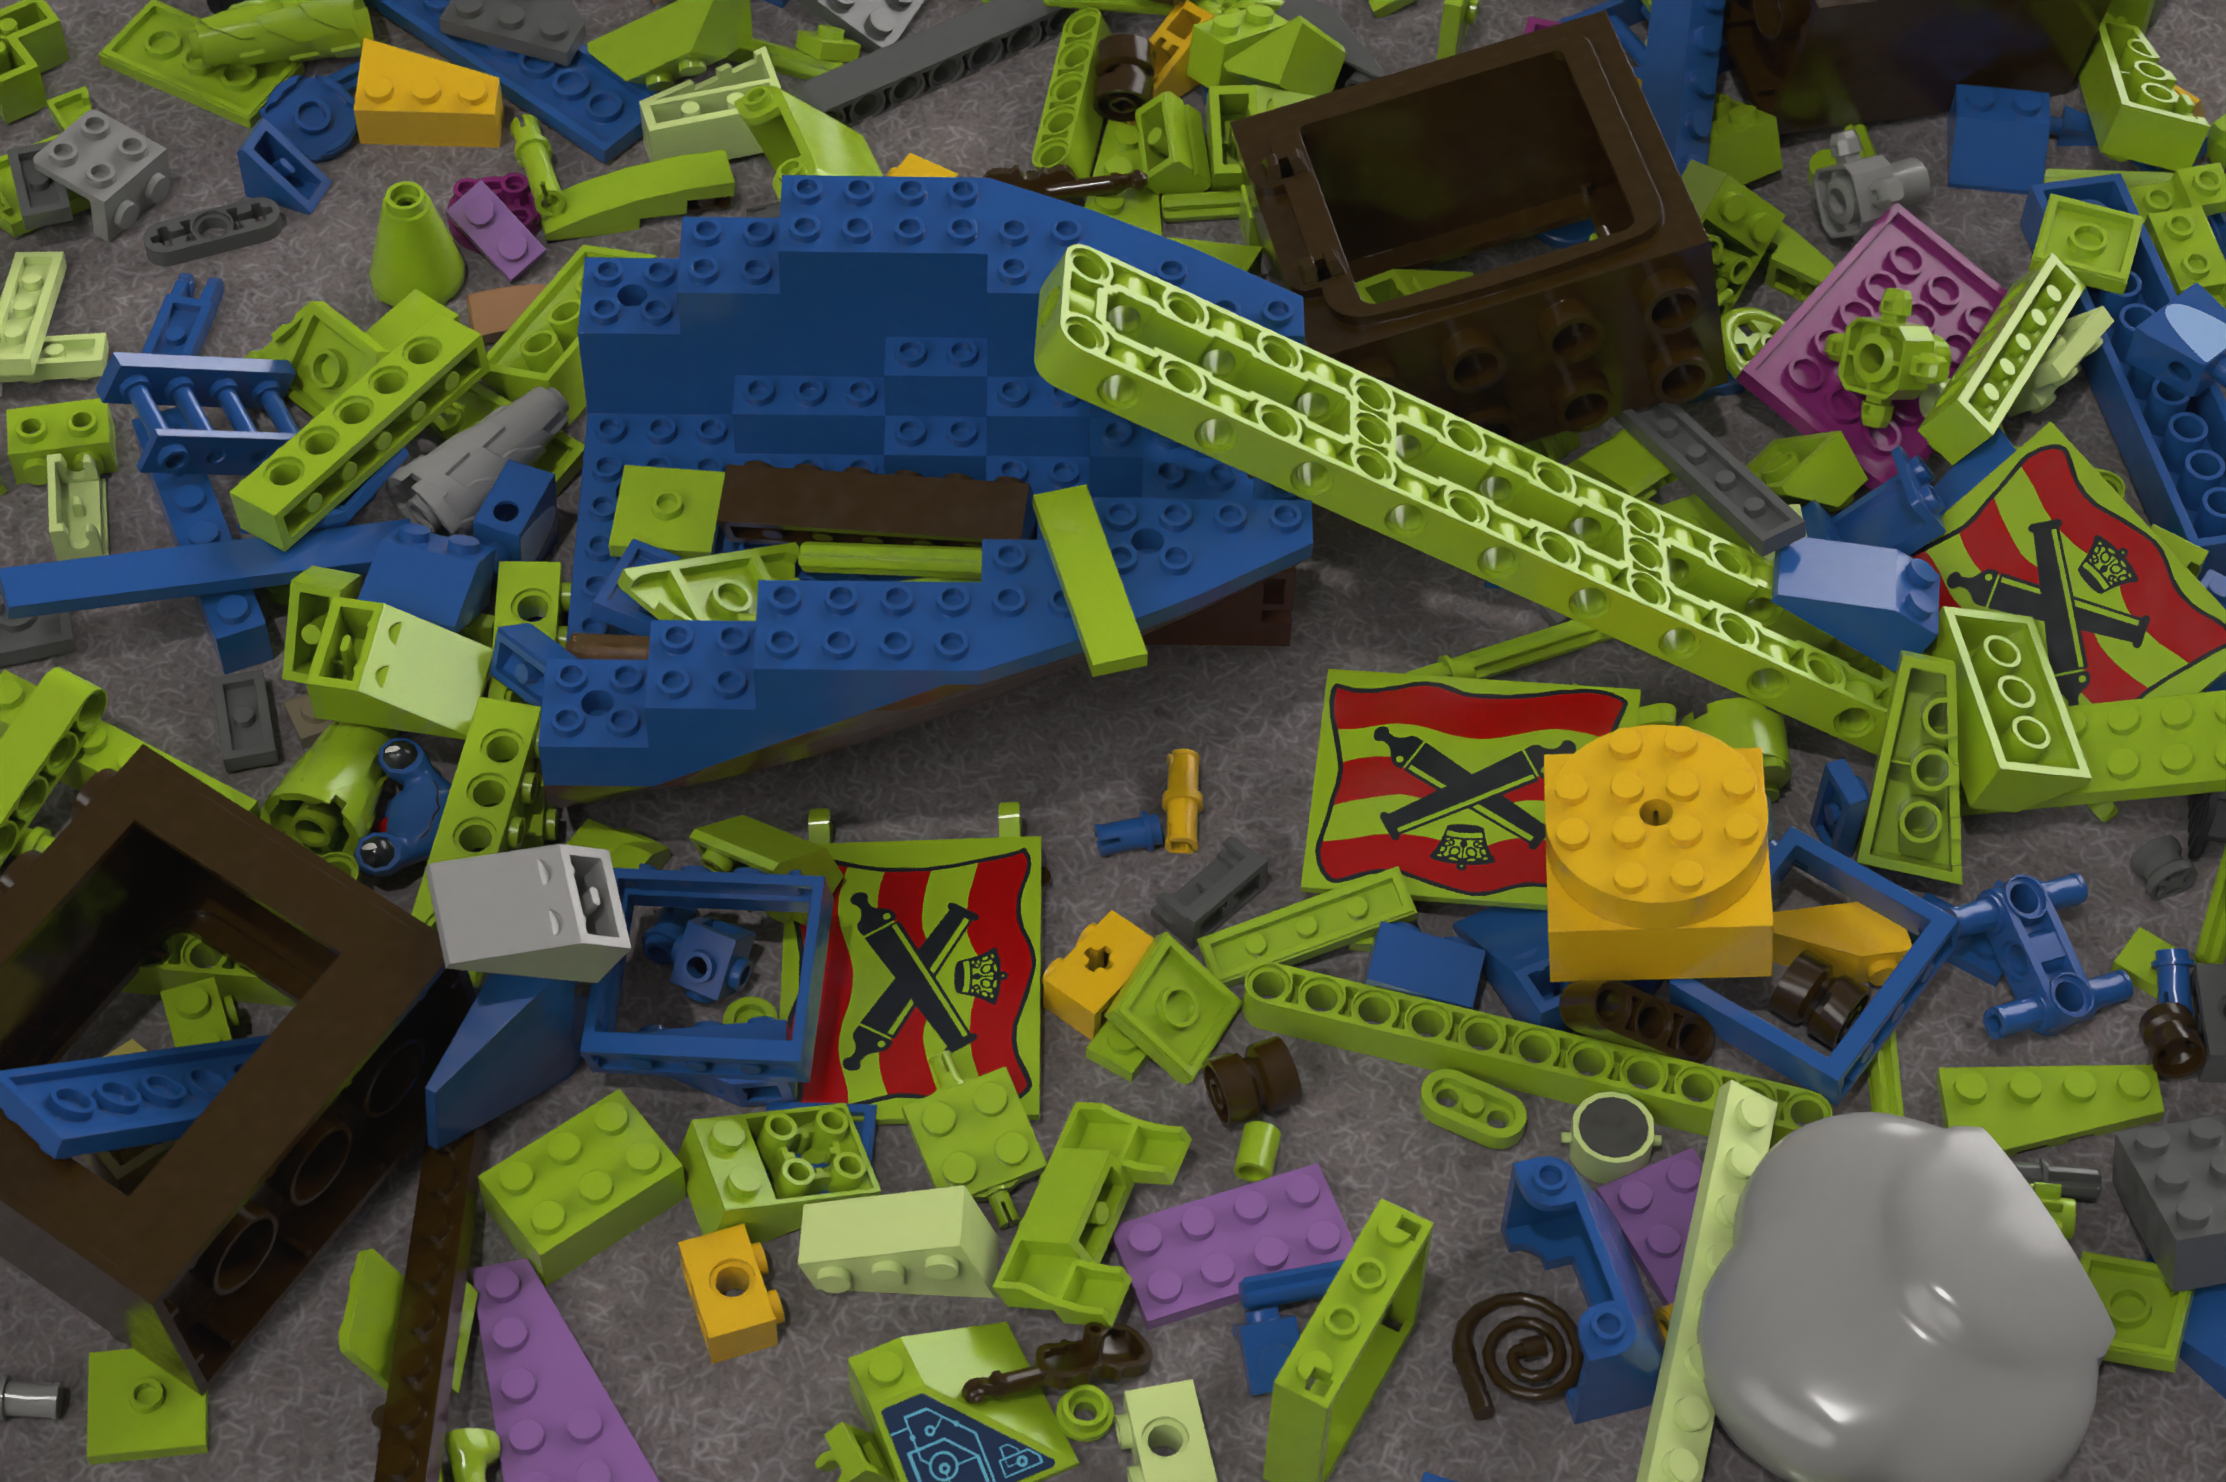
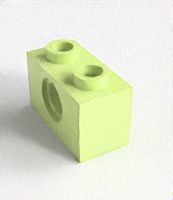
M1193 1379L1124 1391L1123 1414L1115 1415V1428L1120 1449L1130 1448L1134 1466H1129L1126 1469L1128 1482H1218ZM1159 1446H1167L1173 1448L1177 1453L1171 1456H1159L1151 1450Z

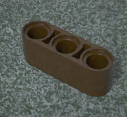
M1612 980L1576 981L1569 984L1561 994L1559 1010L1564 1023L1571 1029L1594 1039L1699 1064L1705 1062L1714 1050V1030L1709 1021L1704 1017L1621 982Z

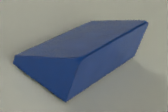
M530 623L498 627L490 674L530 705L542 707L546 659L578 658Z

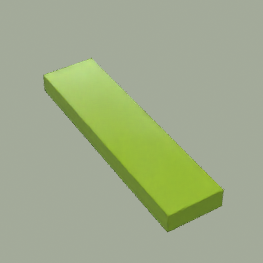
M1084 484L1033 495V509L1092 677L1147 666L1148 653L1087 485Z
M1396 866L1197 939L1207 969L1227 988L1244 983L1248 970L1256 964L1275 962L1291 966L1374 936L1381 921L1390 924L1393 922L1409 923L1418 920V914L1400 868Z

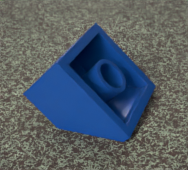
M1956 84L1947 119L1948 187L2028 195L2030 185L2043 183L2050 132L2049 93Z
M402 524L380 540L358 600L385 603L454 633H458L489 606L496 548L480 545V541L472 536L452 535L445 537L432 534L430 528L424 525Z

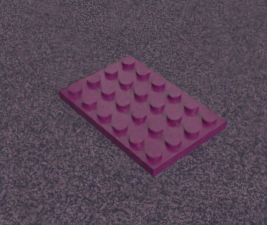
M1899 203L1890 206L1736 378L1739 383L1803 435L1841 430L1868 478L1864 485L1871 491L1898 474L1891 450L1900 445L1911 458L1919 455L1924 461L1933 453L1934 450L1917 431L1925 419L1920 411V395L1914 400H1892L1891 404L1894 405L1891 421L1886 428H1873L1863 425L1860 415L1862 400H1866V395L1845 390L1838 377L1840 363L1831 360L1824 352L1826 338L1834 333H1845L1846 326L1857 317H1881V312L1878 309L1882 294L1887 288L1908 290L1911 292L1913 301L1911 316H1907L1906 322L1928 326L1932 334L1942 337L1947 342L1951 351V365L1948 378L1951 379L2008 292Z

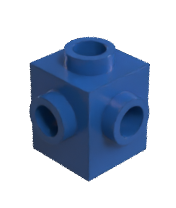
M705 914L689 920L684 933L678 936L670 953V963L674 964L669 982L684 987V994L703 1003H715L718 1000L735 994L737 990L741 991L751 974L752 961L748 960L756 933L711 914Z

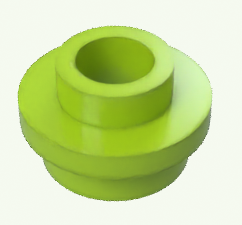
M1083 1384L1073 1387L1060 1398L1057 1404V1424L1067 1437L1075 1441L1092 1442L1105 1436L1112 1427L1114 1420L1113 1404L1110 1398L1096 1386ZM1086 1409L1093 1412L1095 1418L1084 1421L1077 1419L1074 1415L1077 1411Z

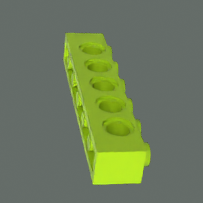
M2053 253L2012 284L1917 430L1926 439L1929 446L1940 453L1952 466L1993 436L2086 287Z
M439 312L431 316L229 492L240 528L286 552L490 371L482 334Z
M499 561L493 649L498 627L522 623L534 625L566 649L568 626H563L564 613H569L572 582L564 581L561 562ZM535 616L543 617L541 620L536 622L526 621L527 619ZM490 674L488 698L530 705ZM504 759V760H500V761H498V762H500V763L508 762V761H510L511 759ZM540 760L535 771L539 776L536 799L532 805L525 804L522 817L525 818L524 839L520 849L512 848V851L548 846V841H557L558 810H551L548 805ZM490 803L483 807H493L498 805V803Z
M485 697L478 698L427 865L430 863L512 851V848L520 849L525 833V818L522 817L525 804L532 805L534 803L538 790L539 776L535 771L540 760L538 742L541 706ZM504 759H511V760L508 761V762H503V763L498 762V761L504 760ZM490 803H498V805L493 807H483ZM475 848H486L480 852H469ZM425 870L411 915L438 931ZM468 971L473 987H479L483 972Z

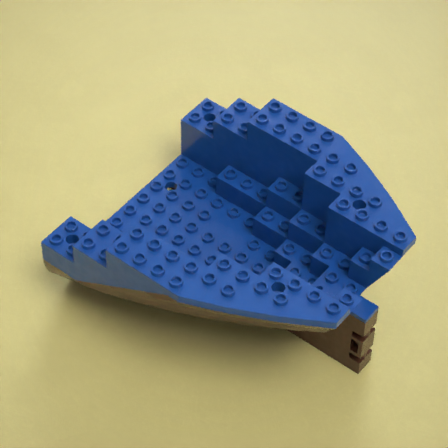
M782 175L780 218L682 217L679 258L585 257L578 339L587 406V423L566 650L578 659H546L538 750L545 794L550 809L606 801L671 787H685L831 752L974 706L1056 674L1086 660L1037 518L1033 540L982 539L981 582H902L901 580L924 577L805 572L802 570L797 559L795 562V578H800V580H758L756 621L651 620L649 640L590 616L593 601L621 558L610 556L609 540L625 465L725 472L727 464L744 465L747 461H762L779 468H794L797 464H811L826 471L843 472L847 467H861L870 470L874 474L894 475V472L898 470H910L918 472L924 477L944 478L949 473H960L968 475L974 480L995 481L997 477L1009 476L1018 478L1025 483H1030L1034 495L1086 484L1145 645L1290 646L1291 611H1293L1296 565L1312 557V500L1303 499L1256 477L1254 479H1247V473L1054 387L1040 376L1034 363L1040 289L1066 249L1073 244H1083L1302 345H1304L1305 339L1303 296L1197 249L1096 211L992 178ZM719 526L714 555L773 546V544L729 542Z

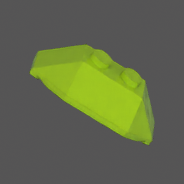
M677 0L588 42V53L626 82L646 85L647 89L651 91L666 90L673 87L674 81L677 79L706 72V66L724 59L753 38L750 0Z

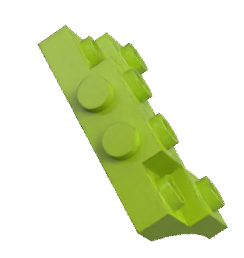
M2221 163L2176 169L2171 181L2128 188L2140 216L2145 217L2143 223L2177 296L2197 282L2226 309V261L2206 218L2209 215L2226 212V175Z
M1074 1103L992 1286L1007 1307L1054 1310L1066 1324L1086 1325L1089 1322H1099L1105 1327H1112L1132 1278L1123 1267L1100 1264L1134 1184L1173 1185L1192 1141V1138L1183 1126H1169L1141 1120L1104 1103Z

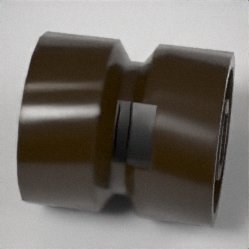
M1116 34L1100 40L1096 46L1095 72L1097 77L1094 80L1093 108L1099 115L1114 121H1135L1136 110L1153 99L1154 82L1152 79L1155 76L1156 49L1151 41L1133 34Z
M1804 950L1790 964L1771 996L1769 1009L1794 1025L1805 1021L1808 1034L1830 1048L1835 1049L1841 1041L1837 1038L1839 1032L1846 1033L1868 1005L1872 990L1847 974L1839 977L1833 976V966L1809 950ZM1827 991H1830L1833 995L1826 1003L1822 1012L1816 1011Z
M1278 1036L1248 1045L1244 1058L1238 1053L1232 1054L1227 1052L1203 1062L1202 1071L1208 1097L1222 1125L1226 1128L1258 1117L1260 1106L1271 1114L1301 1102V1084L1295 1063L1286 1044Z

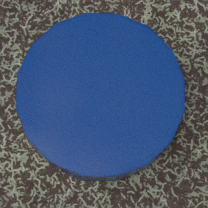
M303 75L292 76L278 84L267 98L264 118L313 164L334 159L347 151L356 139L357 125L353 111L355 99L343 85L329 77L315 75V78H303Z

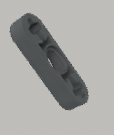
M256 197L155 223L145 231L143 242L148 259L155 265L168 267L270 241L280 234L283 223L279 206L275 201L265 197ZM263 217L265 221L257 223L254 218ZM239 221L240 229L235 230L234 222ZM214 227L226 230L223 235L217 238L210 239L201 236L205 230ZM192 234L193 241L188 242L186 235ZM170 240L172 245L163 247L161 242Z

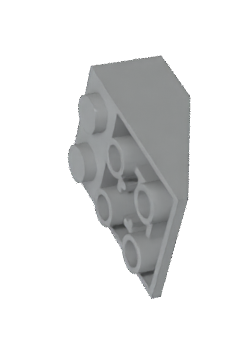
M556 844L430 863L425 868L446 969L598 983L631 949L609 850Z

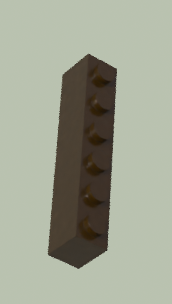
M747 461L744 465H726L717 523L729 542L773 545L796 542L798 546H801L802 543L811 541L982 548V539L1033 540L1036 515L1033 509L1034 493L1030 483H1025L1015 477L1001 476L997 477L995 481L974 480L972 477L960 473H949L944 478L924 477L920 473L910 470H898L894 472V475L874 474L870 470L861 467H847L842 472L826 471L811 464H797L794 468H779L762 461Z

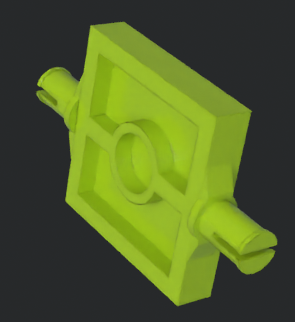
M951 1051L941 1052L944 1066L937 1053L929 1058V1062L941 1087L932 1095L902 1106L903 1115L933 1188L965 1185L975 1202L989 1201L999 1225V1230L1008 1228L1009 1221L1012 1226L1020 1223L1021 1218L1017 1213L1009 1192L1022 1181L1042 1174L1047 1166V1162L1008 1070L1005 1066L976 1078L961 1079Z

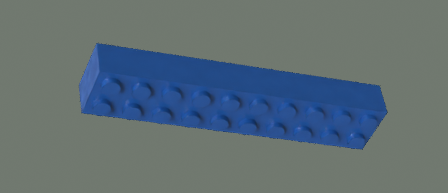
M2121 173L2030 185L2020 226L2033 254L2050 193L2139 216L2140 214ZM2143 223L2124 295L2086 286L2066 319L2104 306L2113 318L2114 322L2101 336L2103 339L2101 346L2090 355L2084 357L2080 363L2151 525L2155 524L2209 551L2198 576V580L2201 581L2210 569L2226 576V400L2217 381L2197 397H2189L2125 360L2135 328L2177 297Z

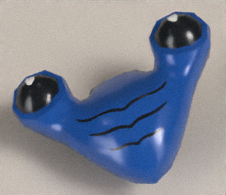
M408 738L390 739L378 750L377 764L390 779L402 784L403 790L388 803L381 820L374 825L375 833L360 839L354 852L359 870L371 878L390 877L410 865L429 859L452 785L436 771L422 747Z

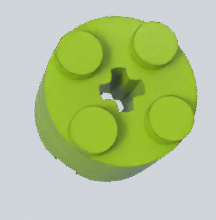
M1738 697L1706 704L1707 714L1694 719L1693 711L1683 718L1680 726H1687L1693 730L1708 734L1721 740L1733 749L1762 748L1767 804L1776 801L1780 797L1779 789L1789 781L1792 775L1783 713L1776 710L1775 712L1767 710V706L1750 698Z

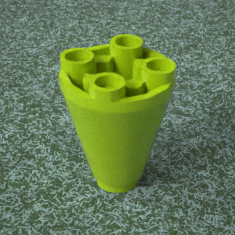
M411 181L395 183L388 188L382 202L369 269V278L374 295L379 301L395 306L410 292L417 289L443 306H446L448 300L453 298L464 284L466 267L461 252L432 200L423 188Z

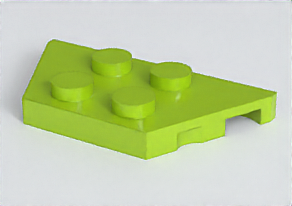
M310 301L295 314L294 319L290 323L281 325L271 334L273 340L260 351H251L245 358L289 360L296 375L286 396L311 416L316 417L390 352L324 301Z
M796 542L625 568L622 570L617 583L620 589L658 620L735 621L737 613L756 615L758 580H800V578H795V562L799 556V546Z

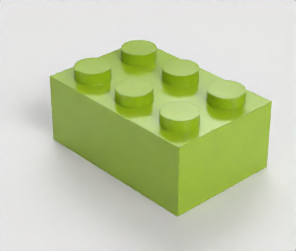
M620 1088L478 1176L484 1209L522 1258L529 1260L545 1287L687 1198L683 1165Z

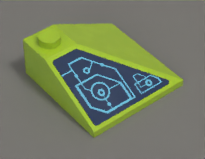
M1007 1321L902 1336L848 1358L849 1389L895 1480L894 1482H1042L1078 1467L1080 1463L1066 1435L1060 1430L1056 1416L1041 1388L1007 1396L1005 1399L986 1397L981 1403L974 1404L967 1403L961 1396L964 1384L970 1379L989 1377L996 1370L1006 1373L1030 1367Z

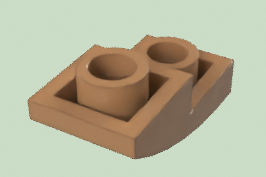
M548 284L518 285L468 294L466 305L470 328L482 334L483 342H497Z

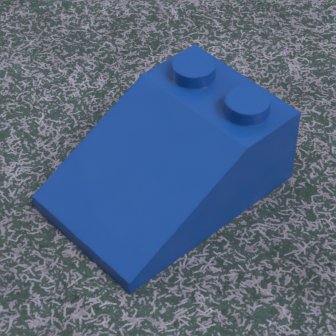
M1804 537L1775 551L1771 601L1896 672L1900 650L1921 654L1938 636L1940 574L1926 561L1918 558L1913 559L1898 549Z

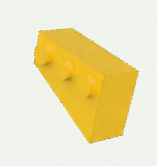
M367 38L363 39L353 109L360 144L500 148L505 112L499 77Z

